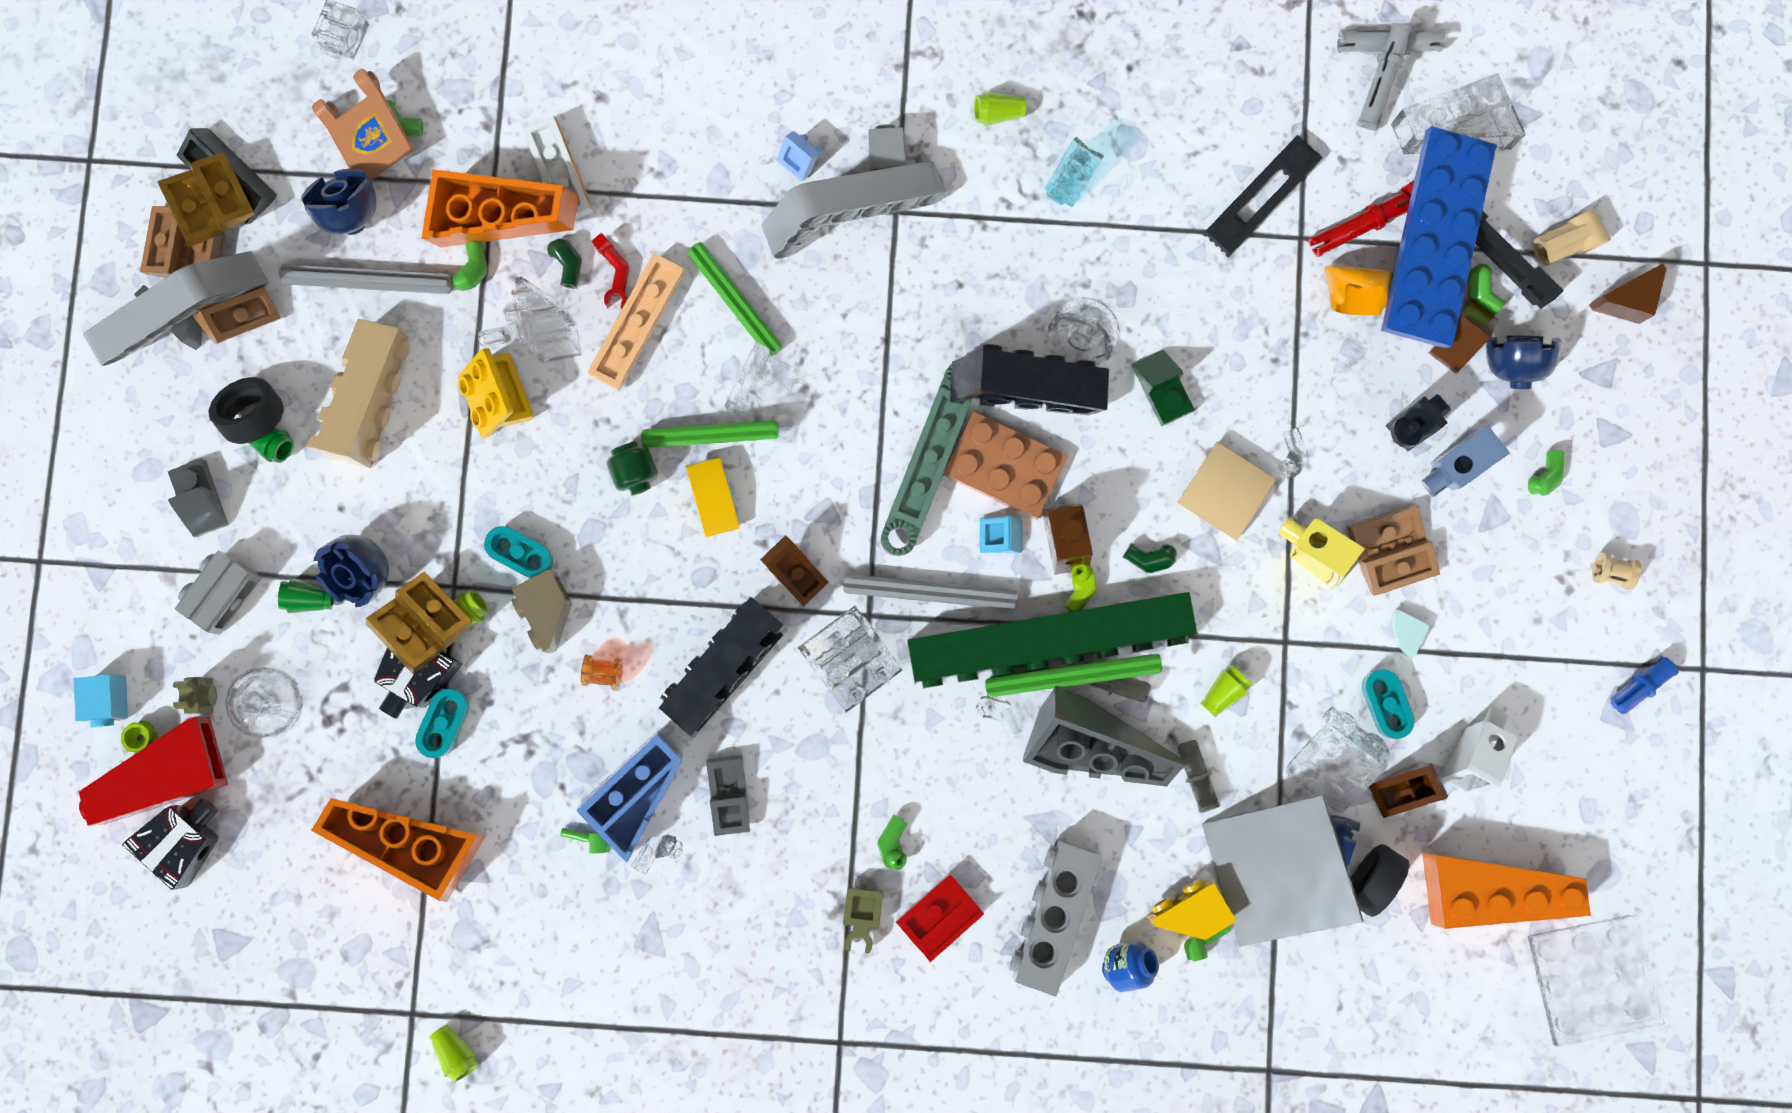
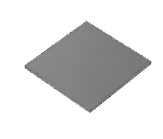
M1324 795L1202 824L1225 902L1237 921L1233 923L1239 947L1364 922Z

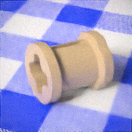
M1601 552L1593 564L1592 580L1599 584H1603L1605 581L1621 585L1625 590H1633L1640 580L1641 563L1635 559L1623 561L1611 558L1610 554Z

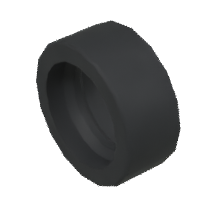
M257 377L241 378L228 384L217 393L208 409L209 419L226 440L235 444L251 443L263 438L277 426L284 412L283 402L271 385L264 379ZM259 402L248 414L234 419L243 408Z
M1380 844L1373 848L1358 865L1351 877L1360 910L1370 917L1380 914L1393 901L1403 886L1410 867L1408 859L1385 844Z

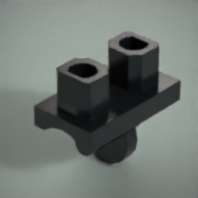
M1438 394L1429 400L1423 396L1385 426L1390 430L1394 443L1409 452L1448 424L1444 416L1451 411V408Z

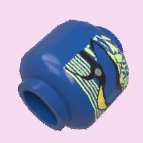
M1131 941L1111 946L1107 950L1102 964L1104 978L1118 992H1130L1148 988L1154 982L1159 970L1156 954L1141 941Z

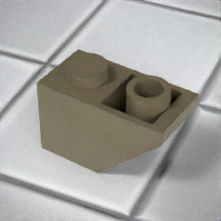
M548 569L511 588L516 597L511 601L521 619L526 617L531 627L527 633L533 646L537 650L541 648L543 652L551 654L557 651L572 601L557 572Z

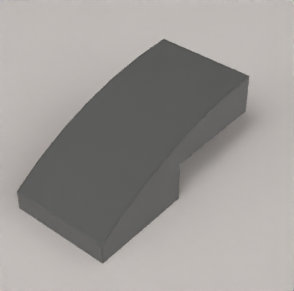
M743 756L707 759L706 767L711 796L710 808L714 836L750 832Z

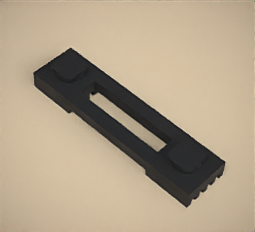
M1296 135L1208 227L1203 236L1208 237L1210 242L1213 241L1214 245L1221 248L1220 251L1222 253L1225 252L1226 256L1229 257L1323 157L1299 135ZM1282 169L1284 171L1283 174L1285 176L1288 175L1289 178L1245 222L1237 213L1278 170Z
M1482 211L1475 244L1522 290L1521 294L1532 305H1537L1542 309L1554 301L1564 290L1540 266L1534 268L1486 221L1489 216Z

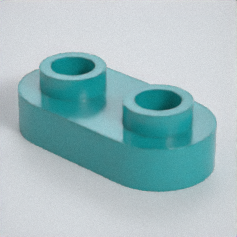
M495 527L485 537L484 548L488 556L523 576L532 578L548 569H552L553 556L546 547L509 527ZM508 539L510 541V548L503 552L500 550V543ZM534 556H540L541 564L537 568H532L530 565V561Z
M1386 669L1374 670L1368 673L1362 682V692L1378 732L1389 739H1401L1408 736L1414 728L1415 720L1398 676ZM1377 681L1382 682L1384 685V692L1382 694H1378L1375 691L1374 686ZM1391 714L1397 718V725L1394 728L1390 727L1387 722Z
M444 689L432 698L415 737L416 747L423 756L441 758L453 749L470 708L468 698L464 693L454 689ZM453 700L457 704V710L450 714L447 711V704ZM437 733L442 737V743L438 747L432 743V738Z

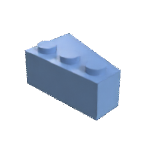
M657 730L578 805L576 812L626 863L629 861L641 835L645 831L656 807L682 762V754Z

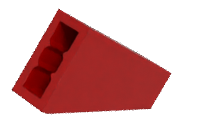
M195 716L187 719L78 791L81 800L79 802V812L82 818L86 820L87 826L106 825L229 785L211 718Z

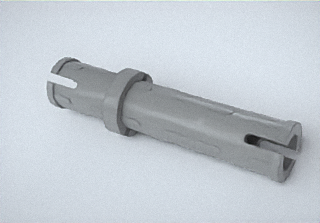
M1396 22L1392 23L1384 50L1378 54L1377 62L1379 64L1360 118L1356 123L1359 127L1378 131V126L1390 97L1398 70L1404 67L1406 61L1403 56L1411 34L1414 31L1411 26Z
M1339 30L1338 37H1341V39H1337L1338 53L1383 52L1391 30ZM1414 30L1404 55H1411L1413 51L1442 52L1444 45H1440V42L1445 43V30Z

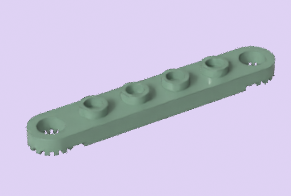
M952 364L949 365L944 374L881 534L883 549L894 557L905 556L913 550L972 401V398L964 400L963 404L950 403ZM895 529L905 531L909 538L907 545L901 548L891 546L888 540L891 531Z

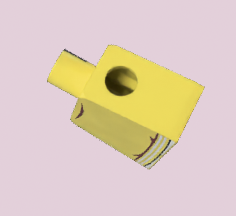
M1290 516L1278 532L1294 544L1290 557L1334 591L1365 549L1317 518H1314L1310 525L1306 527ZM1311 543L1316 544L1319 548H1314L1311 546Z

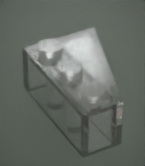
M1499 73L1405 107L1391 123L1404 155L1421 153L1425 130L1431 126L1497 144L1496 148H1500V150H1511L1526 135Z

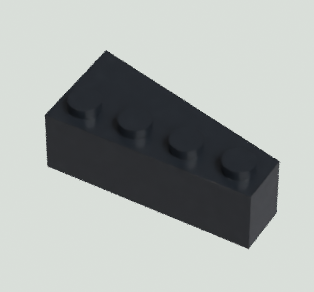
M986 344L982 345L981 349L952 361L950 403L963 404L964 400L978 398L980 399L979 406L994 407L995 405H1005L1014 402V409H1040L1043 405H1046V412L1090 416L1106 411L1108 408L1109 369L1096 367V362L1090 360H1078L1072 363L1066 362L1065 357L1060 355H1047L1042 358L1034 356V352L1030 350H1015L1012 353L1002 351V346Z
M752 597L741 604L733 613L732 619L724 629L721 628L708 642L709 647L702 656L697 655L684 669L686 675L678 685L673 682L660 697L663 703L658 708L690 737H695L788 631L778 619Z

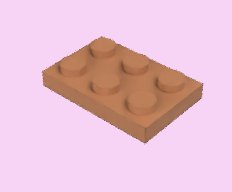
M973 411L943 476L1038 520L1068 456Z

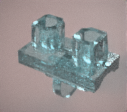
M1075 137L1044 188L1047 191V196L1059 205L1067 204L1073 208L1103 160L1104 155L1088 148L1081 139Z

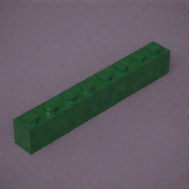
M1190 592L908 639L907 645L914 684L922 682V688L925 689L944 685V678L957 676L958 683L978 680L979 672L992 670L993 677L1013 674L1014 666L1027 664L1028 671L1048 668L1049 660L1062 658L1063 665L1083 662V655L1097 652L1098 659L1118 656V649L1131 646L1133 653L1153 650V643L1167 641L1168 647L1188 644V637L1198 633Z

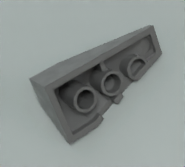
M1056 686L1039 709L1023 755V762L1055 774L1067 775L1068 770L1088 772L1089 778L1097 779L1101 778V774L1121 776L1124 782L1164 787L1170 784L1185 765L1184 759L1088 698Z

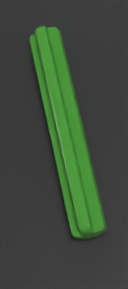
M702 242L694 244L687 251L690 259L766 356L772 357L782 349L779 339Z
M776 420L644 429L641 432L642 446L654 448L770 440L779 438V425Z

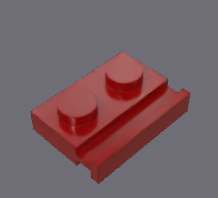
M949 873L896 920V924L931 963L984 915V912Z

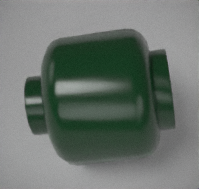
M637 441L611 450L612 456L608 458L606 464L615 488L622 492L629 490L631 496L650 490L651 486L649 483L657 478L658 471L648 447L638 446Z

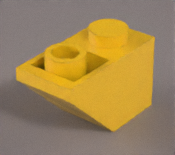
M1197 879L1183 887L1184 894L1173 901L1170 897H1167L1151 907L1153 912L1146 916L1148 921L1155 927L1207 940L1237 922L1216 885L1209 880L1202 882L1201 879Z

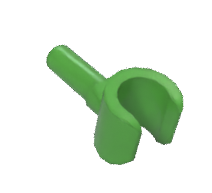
M562 828L560 836L589 842L590 854L610 852V845L598 833H583L567 828Z
M1228 926L1207 940L1196 937L1186 940L1184 950L1187 960L1195 962L1208 958L1205 946L1212 944V942L1231 931L1230 927Z

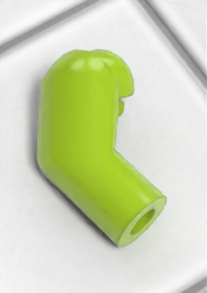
M1088 564L1074 566L1071 569L1074 592L1063 605L1070 612L1082 610L1096 593L1097 587L1094 571Z

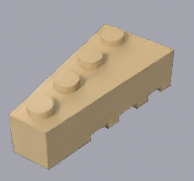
M357 319L342 356V361L346 368L344 372L341 371L334 376L330 386L333 400L329 407L322 406L317 418L319 422H322L321 430L318 436H310L306 447L330 459L371 469L373 461L378 459L381 451L379 438L382 428H385L390 420L391 410L389 404L392 394L397 392L400 385V375L398 374L400 365L409 354V337L396 327Z

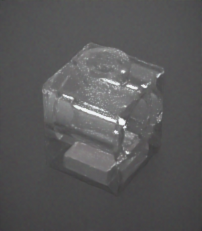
M326 0L311 35L321 46L320 50L324 54L335 59H340L343 56L354 60L369 23L359 9L335 0Z

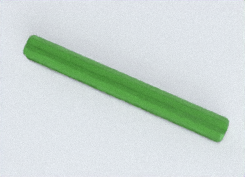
M1156 653L990 677L986 679L985 687L989 697L1053 689L1055 686L1060 688L1158 674L1162 672L1163 665L1160 654Z

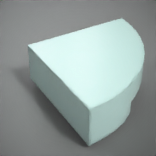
M1394 610L1391 626L1396 641L1399 644L1398 646L1409 657H1416L1430 625L1400 610Z

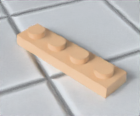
M653 253L587 371L590 377L620 392L686 271L683 267Z

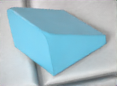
M1014 516L980 518V553H1022L1023 534L1021 518Z

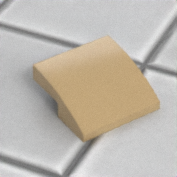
M1216 441L1177 503L1237 541L1277 478Z

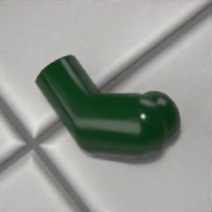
M558 238L551 241L547 246L548 255L557 259L563 266L560 285L565 288L577 289L582 264L581 256L568 240Z
M1131 542L1122 558L1146 573H1155L1173 566L1176 561L1177 551L1172 545L1163 544L1160 549L1146 552Z

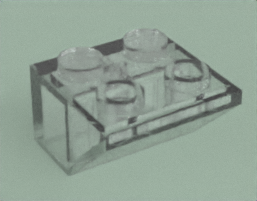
M522 276L514 277L516 290H511V296L515 310L520 311L522 324H517L521 345H526L529 354H533L541 363L582 356L576 321L564 305Z
M855 605L797 647L846 713L903 671L874 628Z

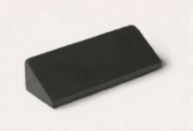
M189 129L176 156L191 169L189 163L224 152L254 212L252 217L244 221L246 224H251L275 200L277 194L210 129Z

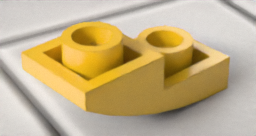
M720 457L685 465L704 536L710 537L740 529Z

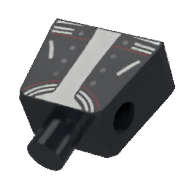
M386 648L374 682L389 692L378 709L398 719L407 703L420 708L427 707L435 694L444 688L463 663L441 652L415 674H412Z
M200 798L191 810L183 805L169 806L125 840L122 846L171 890L187 888L218 842V835L207 826L209 821L217 814L218 809L211 802Z

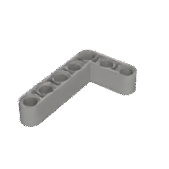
M934 162L915 163L797 185L785 194L761 226L773 257L781 259L799 252L821 226L930 206L944 199L947 194Z
M252 251L190 264L175 271L85 331L83 336L100 366L110 365L129 356L205 306L224 302L269 285V282Z

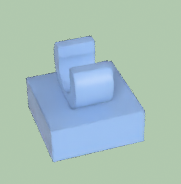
M792 131L785 137L776 160L800 181H803L810 175L822 147L818 145L814 148L807 142L808 135H799Z

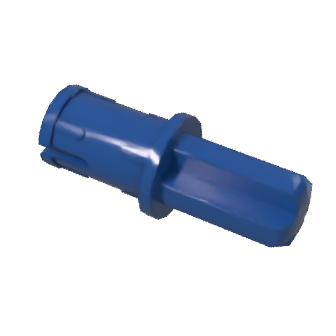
M1661 656L1641 674L1635 673L1632 675V681L1611 697L1612 707L1620 714L1628 713L1645 698L1656 696L1658 688L1672 677L1678 675V668L1670 659Z

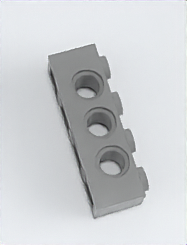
M1060 840L1057 841L1056 847L1049 846L1044 860V866L1049 868L1045 880H1038L1032 897V901L1037 902L1033 916L1026 915L1020 935L1025 937L1021 951L1015 949L1009 965V971L1014 972L1012 978L1015 983L1057 997L1103 858L1102 855ZM1064 871L1071 872L1075 879L1073 887L1067 891H1061L1056 886L1057 876ZM1053 906L1060 907L1063 911L1061 922L1057 925L1046 924L1044 915L1047 909ZM1042 941L1050 943L1052 951L1047 959L1038 960L1033 957V948L1037 943Z

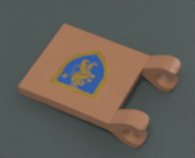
M360 69L353 75V79L367 96L340 117L337 107L331 101L325 103L323 99H319L312 105V110L326 126L347 166L363 170L371 181L414 151V148L382 93L376 74L372 71L366 72L365 69Z

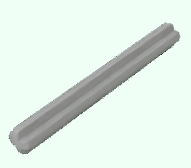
M283 264L279 270L280 282L284 285L450 294L453 288L452 276L447 273Z
M846 574L843 580V591L846 594L1011 610L1016 608L1018 599L1017 591L1010 589Z

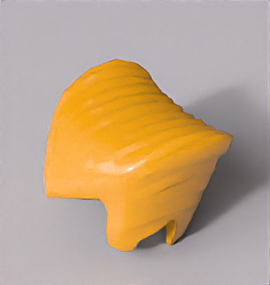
M1329 265L1324 268L1333 311L1349 315L1370 316L1382 314L1389 298L1393 276L1392 271L1380 268L1368 269L1365 267Z

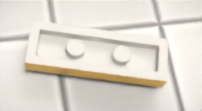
M552 115L523 128V133L543 183L563 185L579 196L575 220L593 212L594 209L557 118Z

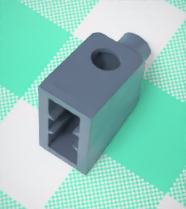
M1489 425L1472 431L1432 461L1430 464L1435 471L1422 479L1421 483L1432 497L1437 496L1447 487L1451 491L1461 489L1509 455L1510 452ZM1455 461L1461 466L1460 472L1456 471L1454 467Z

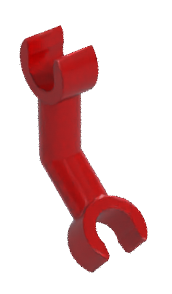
M600 233L591 242L595 249L615 269L612 288L606 292L604 303L609 308L611 298L613 296L622 297V309L627 301L625 289L630 266L610 241Z

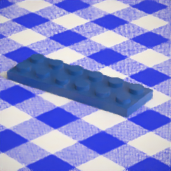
M1434 126L1425 130L1381 331L1446 349L1453 346L1497 144Z

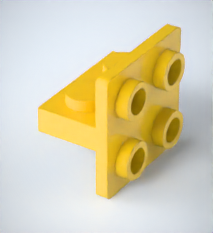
M489 348L481 349L458 375L459 391L467 400L471 411V422L478 429L481 438L489 437L499 427L528 422L534 417L510 353L492 356Z

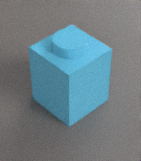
M108 674L73 678L75 721L90 722V728L114 726V720L128 718L126 676Z

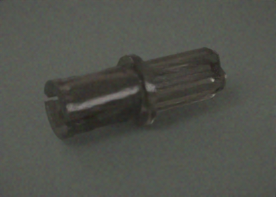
M1133 677L1087 684L1108 691L1109 696L1114 693L1141 703L1146 702L1151 689V685L1148 682Z
M1189 740L1179 744L1177 750L1180 757L1184 759V770L1187 778L1184 780L1185 783L1190 784L1199 813L1220 807V802H1218L1210 775L1213 774L1212 770H1207L1198 742L1196 740Z

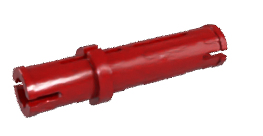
M1401 191L1378 205L1372 203L1365 207V211L1315 236L1309 237L1310 247L1324 241L1323 245L1312 249V252L1316 257H1321L1323 254L1372 229L1378 231L1384 228L1387 222L1407 213L1409 203L1397 207V204L1409 199L1405 192Z

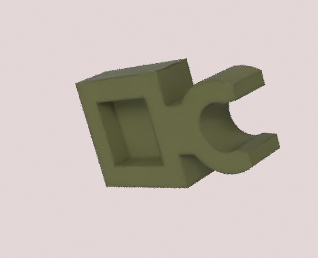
M186 677L184 681L173 682V688H177L179 691L178 702H173L175 709H184V714H213V706L217 701V690L215 685H213V678Z
M847 887L843 925L853 926V931L846 937V951H851L852 941L855 938H862L866 943L865 953L869 954L871 952L873 941L868 933V928L879 929L883 891Z

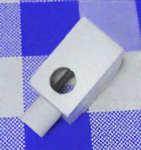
M1489 709L1484 721L1466 727L1440 779L1470 796L1501 787L1517 743V737L1505 730L1510 716L1501 710Z

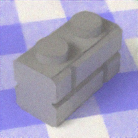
M217 550L215 554H209L202 561L199 567L201 573L193 583L186 584L181 589L177 597L180 601L174 609L202 630L220 635L262 579V576L233 555Z

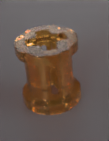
M586 654L581 668V686H588L592 683L611 686L612 690H618L622 679L623 660L616 658L614 661L593 659L592 655Z

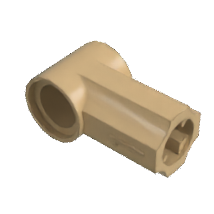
M1591 209L1565 223L1566 225L1533 240L1534 253L1538 261L1547 267L1578 252L1585 254L1609 242L1611 238L1597 210Z

